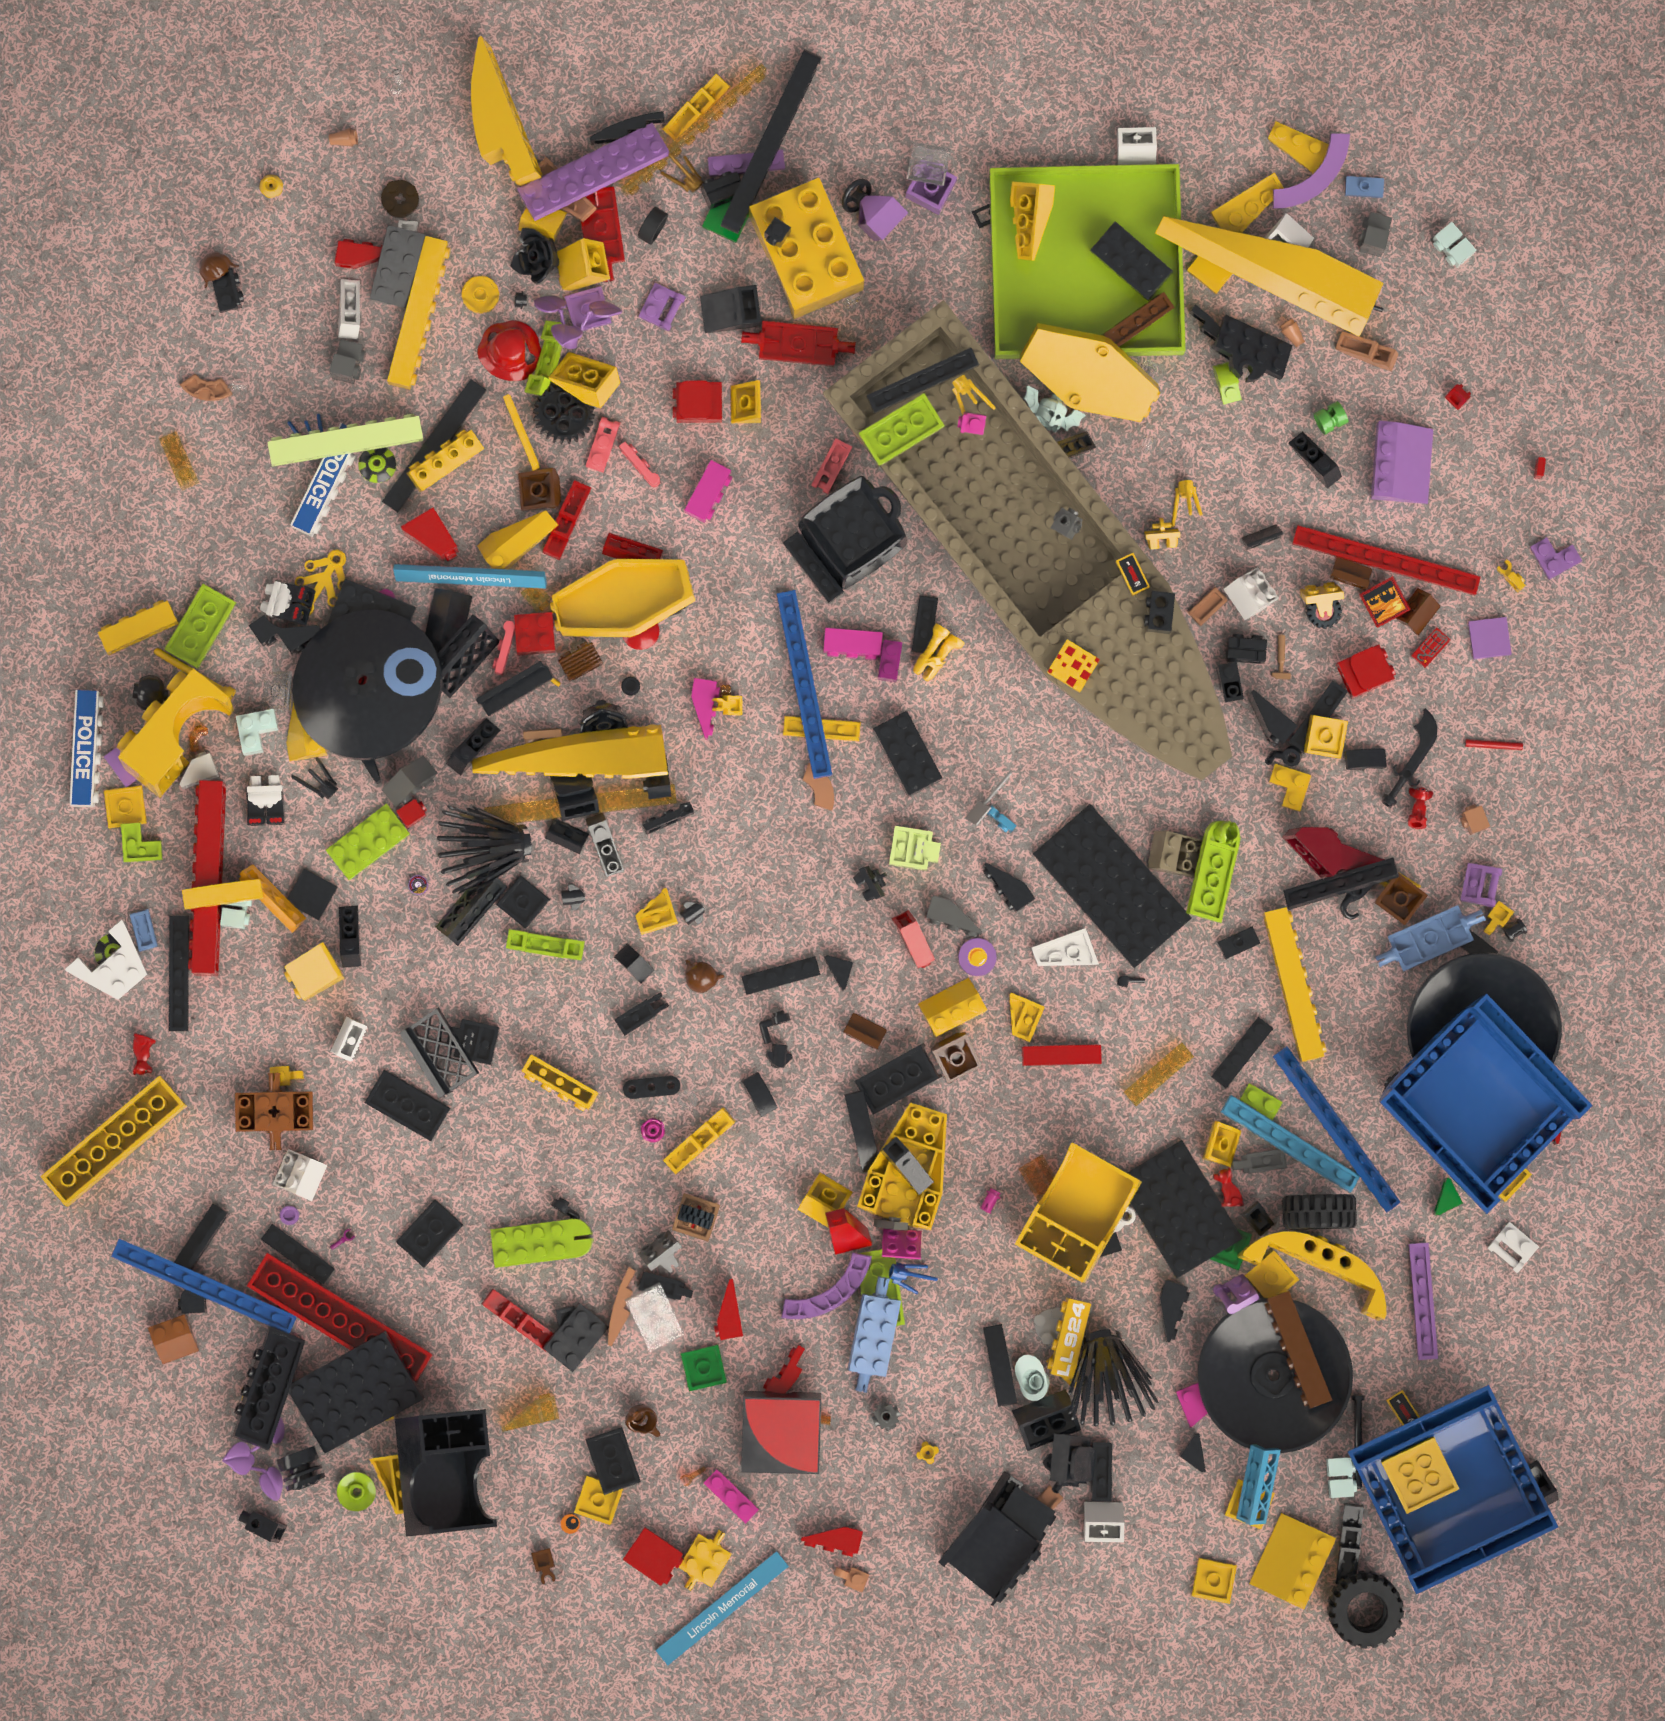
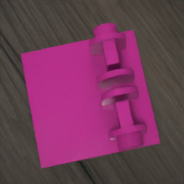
M883 1228L882 1257L921 1259L922 1231Z

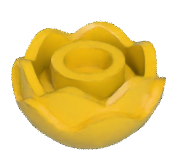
M269 174L261 179L259 188L261 193L267 198H273L282 193L283 182L278 176Z

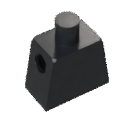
M243 1510L239 1516V1521L246 1524L245 1529L269 1542L279 1543L287 1528V1525L260 1512L253 1511L249 1513Z

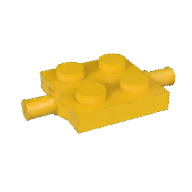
M718 1530L713 1540L705 1538L699 1533L697 1534L683 1557V1562L679 1566L680 1569L687 1572L690 1576L684 1586L691 1591L696 1581L703 1582L712 1588L732 1555L720 1545L725 1533Z

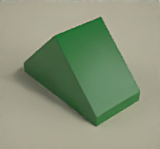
M1450 1178L1444 1179L1433 1213L1435 1216H1439L1463 1204Z

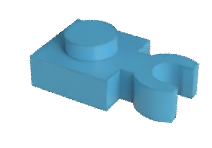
M991 805V809L987 814L999 823L997 826L1003 832L1009 831L1012 833L1017 825Z

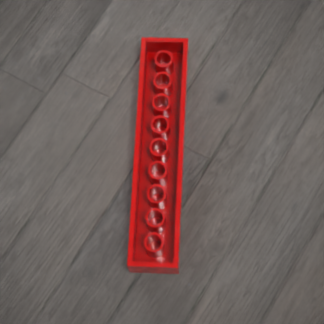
M199 780V785H196V797H198L199 802L195 804V816L198 818V823L194 824V835L197 837V843L193 844V854L196 856V862H193L192 872L195 874L192 888L222 884L226 784L223 781ZM221 905L193 908L191 912L194 914V919L190 920V931L193 933V939L189 940V950L192 952V958H189L188 969L195 976H219Z
M270 1253L265 1255L247 1284V1287L349 1350L386 1331L416 1383L434 1354Z

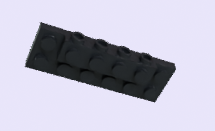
M268 1327L263 1345L259 1349L256 1348L252 1358L255 1362L253 1367L250 1366L247 1371L246 1377L249 1380L247 1385L245 1384L242 1387L240 1393L243 1396L242 1401L236 1405L234 1413L237 1414V1423L232 1437L262 1449L270 1450L306 1340L276 1328Z

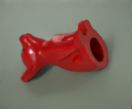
M1423 787L1417 789L1409 788L1410 796L1416 801L1412 808V814L1408 818V826L1414 829H1425L1427 826L1425 801L1432 798L1433 791H1427Z
M134 1033L132 1047L137 1061L134 1064L133 1075L152 1073L153 1068L147 1061L150 1057V1047L156 1043V1040Z
M1228 1167V1169L1220 1170L1218 1174H1213L1214 1180L1222 1183L1221 1191L1224 1195V1201L1221 1203L1222 1207L1244 1206L1242 1194L1232 1182L1231 1168Z

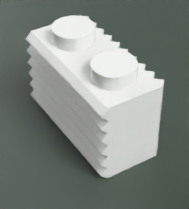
M346 1016L331 1052L348 1061H353L352 1058L355 1057L354 1054L358 1050L357 1047L361 1043L360 1040H362L366 1032L365 1030L368 1029L367 1026Z

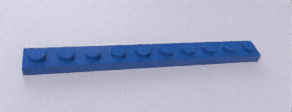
M796 591L777 593L813 779L832 776Z
M1287 1046L1273 1056L1278 1066L1281 1067L1289 1081L1292 1082L1300 1096L1332 1137L1334 1143L1340 1148L1345 1158L1362 1178L1369 1191L1378 1200L1380 1206L1386 1213L1400 1203V1200Z
M118 1239L111 1254V1257L288 1334H290L297 1318L291 1313L124 1240Z

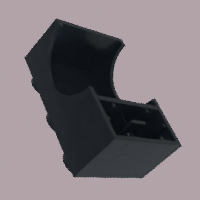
M486 1409L395 1419L406 1537L497 1527V1519L489 1517L483 1510L477 1491L479 1467L482 1461L490 1456Z

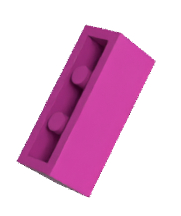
M711 460L684 510L685 513L703 523L707 519L711 520L715 513L713 509L715 503L719 504L723 498L724 493H722L724 486L728 487L733 477L730 476L731 470Z
M825 628L823 653H827L828 657H838L839 654L846 655V658L850 659L865 656L866 660H877V657H881L883 632Z
M718 1469L704 1482L745 1524L759 1510Z

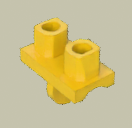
M1159 518V523L1152 524V529L1159 530L1144 531V537L1147 540L1149 549H1159V539H1166L1167 548H1175L1178 544V538H1180V531L1178 528L1165 529L1171 528V522L1164 523V519Z

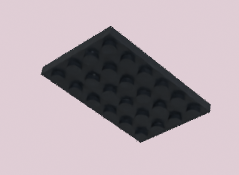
M1183 1140L1128 1172L1129 1175L1142 1181L1130 1204L1176 1279L1243 1239Z
M386 1331L292 1382L289 1390L290 1396L324 1454L425 1398Z

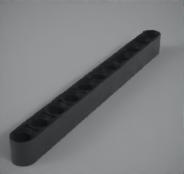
M804 49L725 213L721 227L737 234L740 232L749 213V206L753 205L815 75L817 65L821 62V56Z

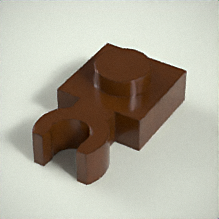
M547 1548L531 1553L536 1572L542 1571L541 1583L546 1584L544 1580L546 1575H550L554 1582L556 1580L555 1574L550 1571V1568L555 1567L551 1549Z

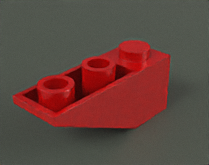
M351 239L338 241L335 257L336 267L357 269L379 261L382 245L381 247L373 246V243L370 242L358 244L354 243L355 241Z
M843 1526L801 1537V1541H804L805 1546L815 1548L817 1544L823 1546V1550L834 1552L835 1549L842 1550V1555L853 1557V1554H858L863 1531Z

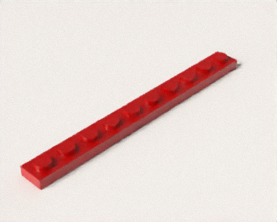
M1299 525L1296 527L1292 545L1474 596L1477 594L1481 576Z

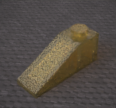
M177 431L160 438L161 445L182 491L200 483Z
M550 1393L539 1395L538 1400L532 1402L501 1428L502 1432L560 1419L555 1396H550Z

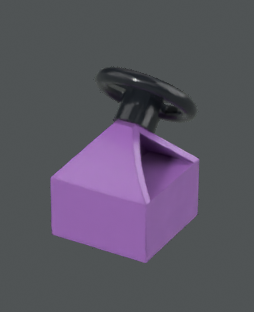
M863 178L857 179L846 188L842 196V207L848 213L859 211L858 226L872 240H883L908 212L891 196H871L872 187L870 182ZM856 186H858L857 189H856V191H854L853 194L849 196V194L851 193V191H852ZM864 186H866V193L862 191ZM853 201L856 206L849 207L847 203Z

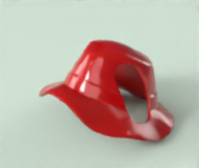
M510 320L493 324L486 329L478 346L477 355L484 368L493 376L507 381H522L527 379L529 374L536 370L542 349L536 332L529 325L521 321ZM495 332L497 335L489 341L490 334ZM525 342L529 352L535 356V360L530 364L525 362Z

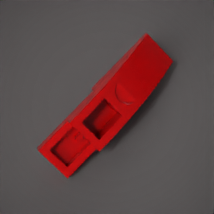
M798 1345L797 1348L793 1347L788 1355L791 1360L788 1365L784 1364L779 1372L781 1378L778 1379L775 1376L772 1379L767 1378L763 1386L766 1389L765 1391L784 1394L792 1387L803 1370L796 1365L805 1348Z

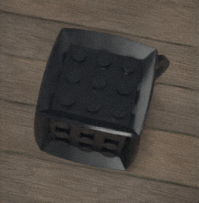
M864 476L851 480L829 494L805 513L798 522L799 530L809 547L842 589L854 585L876 571L907 544V536L898 520L901 514V503L897 494L885 486L875 488ZM879 497H885L890 501L891 511L889 513L880 503Z

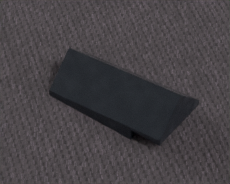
M435 588L425 634L433 643L437 654L468 620L473 596L452 590Z

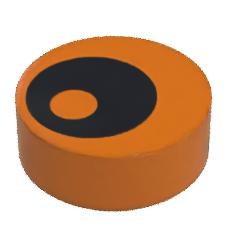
M573 1514L565 1515L561 1520L562 1530L568 1534L578 1531L580 1527L579 1518Z

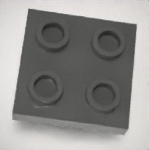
M668 1230L659 1234L651 1244L645 1245L638 1254L651 1271L657 1266L662 1265L666 1270L672 1272L671 1265H674L676 1268L679 1266L673 1254L682 1246Z

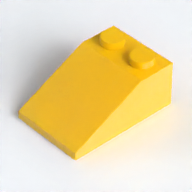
M571 352L567 353L549 376L550 381L583 403L598 408L604 405L620 384L615 366Z

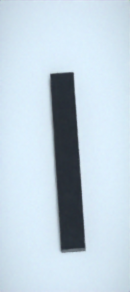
M470 379L382 500V503L397 513L400 511L416 489V486L407 475V472L410 471L409 467L417 461L422 463L426 460L424 456L433 450L435 453L442 449L440 445L447 440L451 441L487 390Z

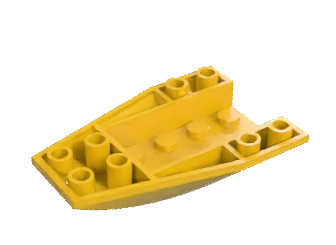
M910 1103L882 1147L883 1149L897 1136L933 1180V1183L919 1195L880 1151L868 1170L857 1205L858 1208L889 1219V1217L901 1218V1222H906L911 1227L926 1230L932 1229L943 1193L947 1114Z

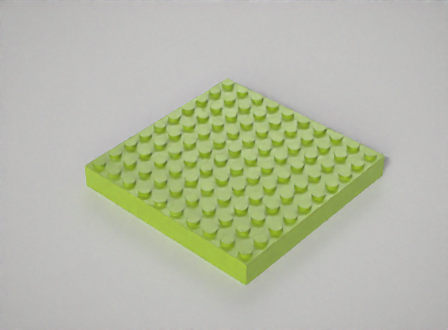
M1179 164L990 168L989 193L994 359H1020V354L1038 323L1102 335L1149 302L1090 251L1115 221L1173 270V274L1150 300L1165 292L1175 307L1122 344L1120 348L1128 356L1184 355L1186 346L1182 247L1155 234L1163 216L1181 220ZM1012 181L1055 185L1053 207L1034 261L1018 259L1015 241L1017 229L1012 219L1015 217L1014 207H1011L1010 204Z

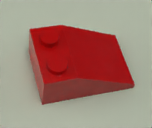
M729 1279L717 1319L718 1325L714 1326L715 1335L720 1337V1341L743 1337L733 1279Z

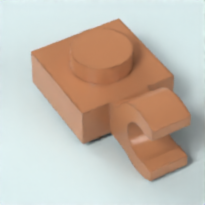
M836 1567L834 1575L846 1579L845 1586L859 1592H863L870 1575L851 1567L849 1572Z

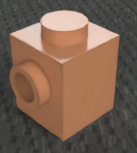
M1476 804L1465 808L1466 812L1462 813L1460 820L1464 829H1468L1470 835L1490 827L1482 805L1476 807Z

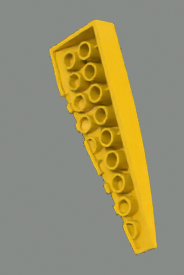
M655 724L545 739L475 758L472 761L473 773L498 774L500 771L510 775H515L516 772H526L527 775H535V772H544V776L576 777L578 774H583L586 777H594L595 774H605V778L622 775V778L628 779L668 775L662 727Z

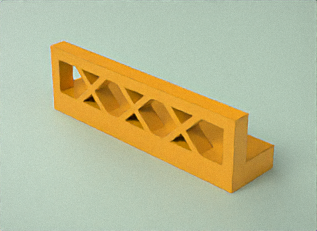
M253 864L241 871L239 874L240 881L260 879L263 898L259 900L292 933L307 919Z

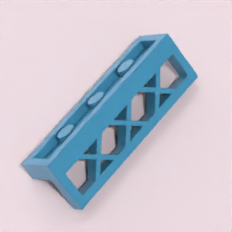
M1257 1444L1250 1446L1236 1519L1248 1525L1266 1524L1280 1449H1265ZM1269 1454H1273L1272 1460L1268 1463ZM1269 1473L1268 1479L1264 1482L1265 1475ZM1265 1491L1264 1498L1260 1500L1261 1494ZM1262 1510L1260 1518L1256 1519L1257 1513Z

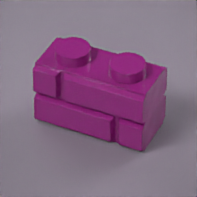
M883 641L878 680L897 682L902 642Z

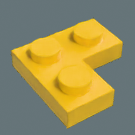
M1274 764L1269 783L1287 788L1282 807L1298 812L1301 811L1311 775Z

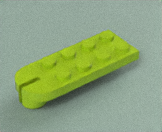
M1218 820L1207 826L1188 901L1187 914L1222 923L1240 845V831L1236 823Z
M579 1219L490 1229L495 1268L579 1258L589 1252L594 1238L575 1240V1236L593 1235L589 1225Z

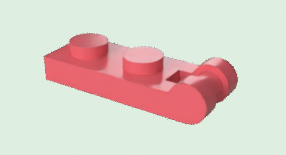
M602 416L586 463L587 468L604 473L621 422H612ZM605 427L612 429L611 434L604 433Z
M835 438L811 486L814 488L819 487L823 489L824 493L829 494L852 450V446ZM823 476L829 478L827 483L821 481Z
M626 442L619 446L620 451L651 487H658L660 484L659 475L650 472L648 469L650 467L644 458L639 459L636 455L638 451L632 444L628 445Z
M506 621L503 625L505 636L503 640L500 639L497 649L500 651L499 658L495 657L492 667L495 669V674L501 676L504 674L515 634V625L512 621Z

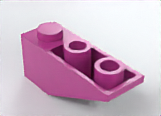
M694 678L691 699L704 738L708 740V736L713 735L714 724H711V718L716 716V711H712V708H717L712 698H719L720 687H717V681Z

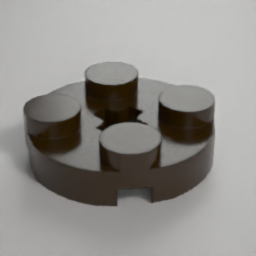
M395 180L389 182L383 189L381 203L384 210L390 216L405 218L416 211L419 205V195L416 187L410 182ZM399 194H402L403 198H405V201H402L401 204H398L395 199Z

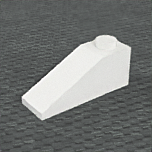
M341 279L338 338L358 339L360 328V280Z

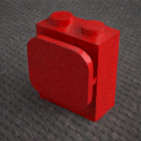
M704 380L676 382V388H673V399H676V406H673V418H676L677 423H722V382H708Z
M1379 644L1337 662L1336 667L1351 699L1390 683L1395 679V670L1386 660L1388 658L1387 652Z
M644 1527L623 1560L662 1586L663 1583L668 1584L673 1577L671 1571L674 1567L678 1569L684 1558H682L683 1553Z

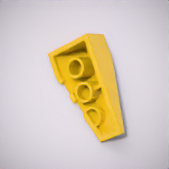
M1012 181L1010 204L1011 207H1014L1015 217L1012 219L1017 229L1015 241L1018 259L1035 260L1053 207L1055 185Z
M545 510L491 533L477 547L492 569H509L559 524Z
M293 703L286 742L289 762L327 756V750L316 743L302 727Z

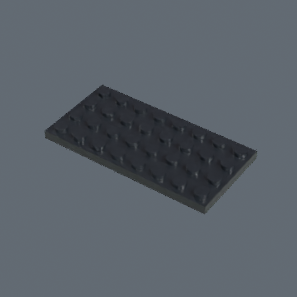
M1091 804L1033 853V856L1134 969L1192 919Z

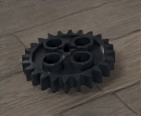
M558 385L556 389L550 386L549 392L545 390L543 396L538 395L537 399L540 402L535 401L534 406L536 408L533 409V414H536V416H534L533 421H539L536 424V428L542 427L540 434L547 433L546 439L553 437V443L560 439L561 445L564 440L571 444L572 439L578 442V436L584 438V432L589 433L590 428L588 426H592L594 423L591 420L595 417V414L591 413L594 411V407L583 403ZM567 398L570 403L563 404L560 399ZM574 403L577 404V406L568 411L567 416L564 414L559 418L561 412L565 413ZM546 410H553L555 415H548ZM579 412L582 417L575 418L572 413ZM556 419H558L555 424H551V422H553V421H555ZM565 424L568 429L562 430L558 425Z

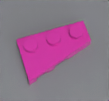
M1198 1383L1176 1391L1178 1400L1191 1428L1207 1414L1200 1397Z

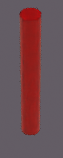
M1466 739L1465 747L1523 750V743Z

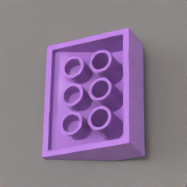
M1379 421L1377 423L1371 499L1428 504L1433 429L1399 422Z

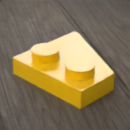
M664 888L654 900L652 899L644 909H641L635 915L641 935L678 924L667 888Z
M1010 993L1012 1035L1030 1043L1045 1007Z

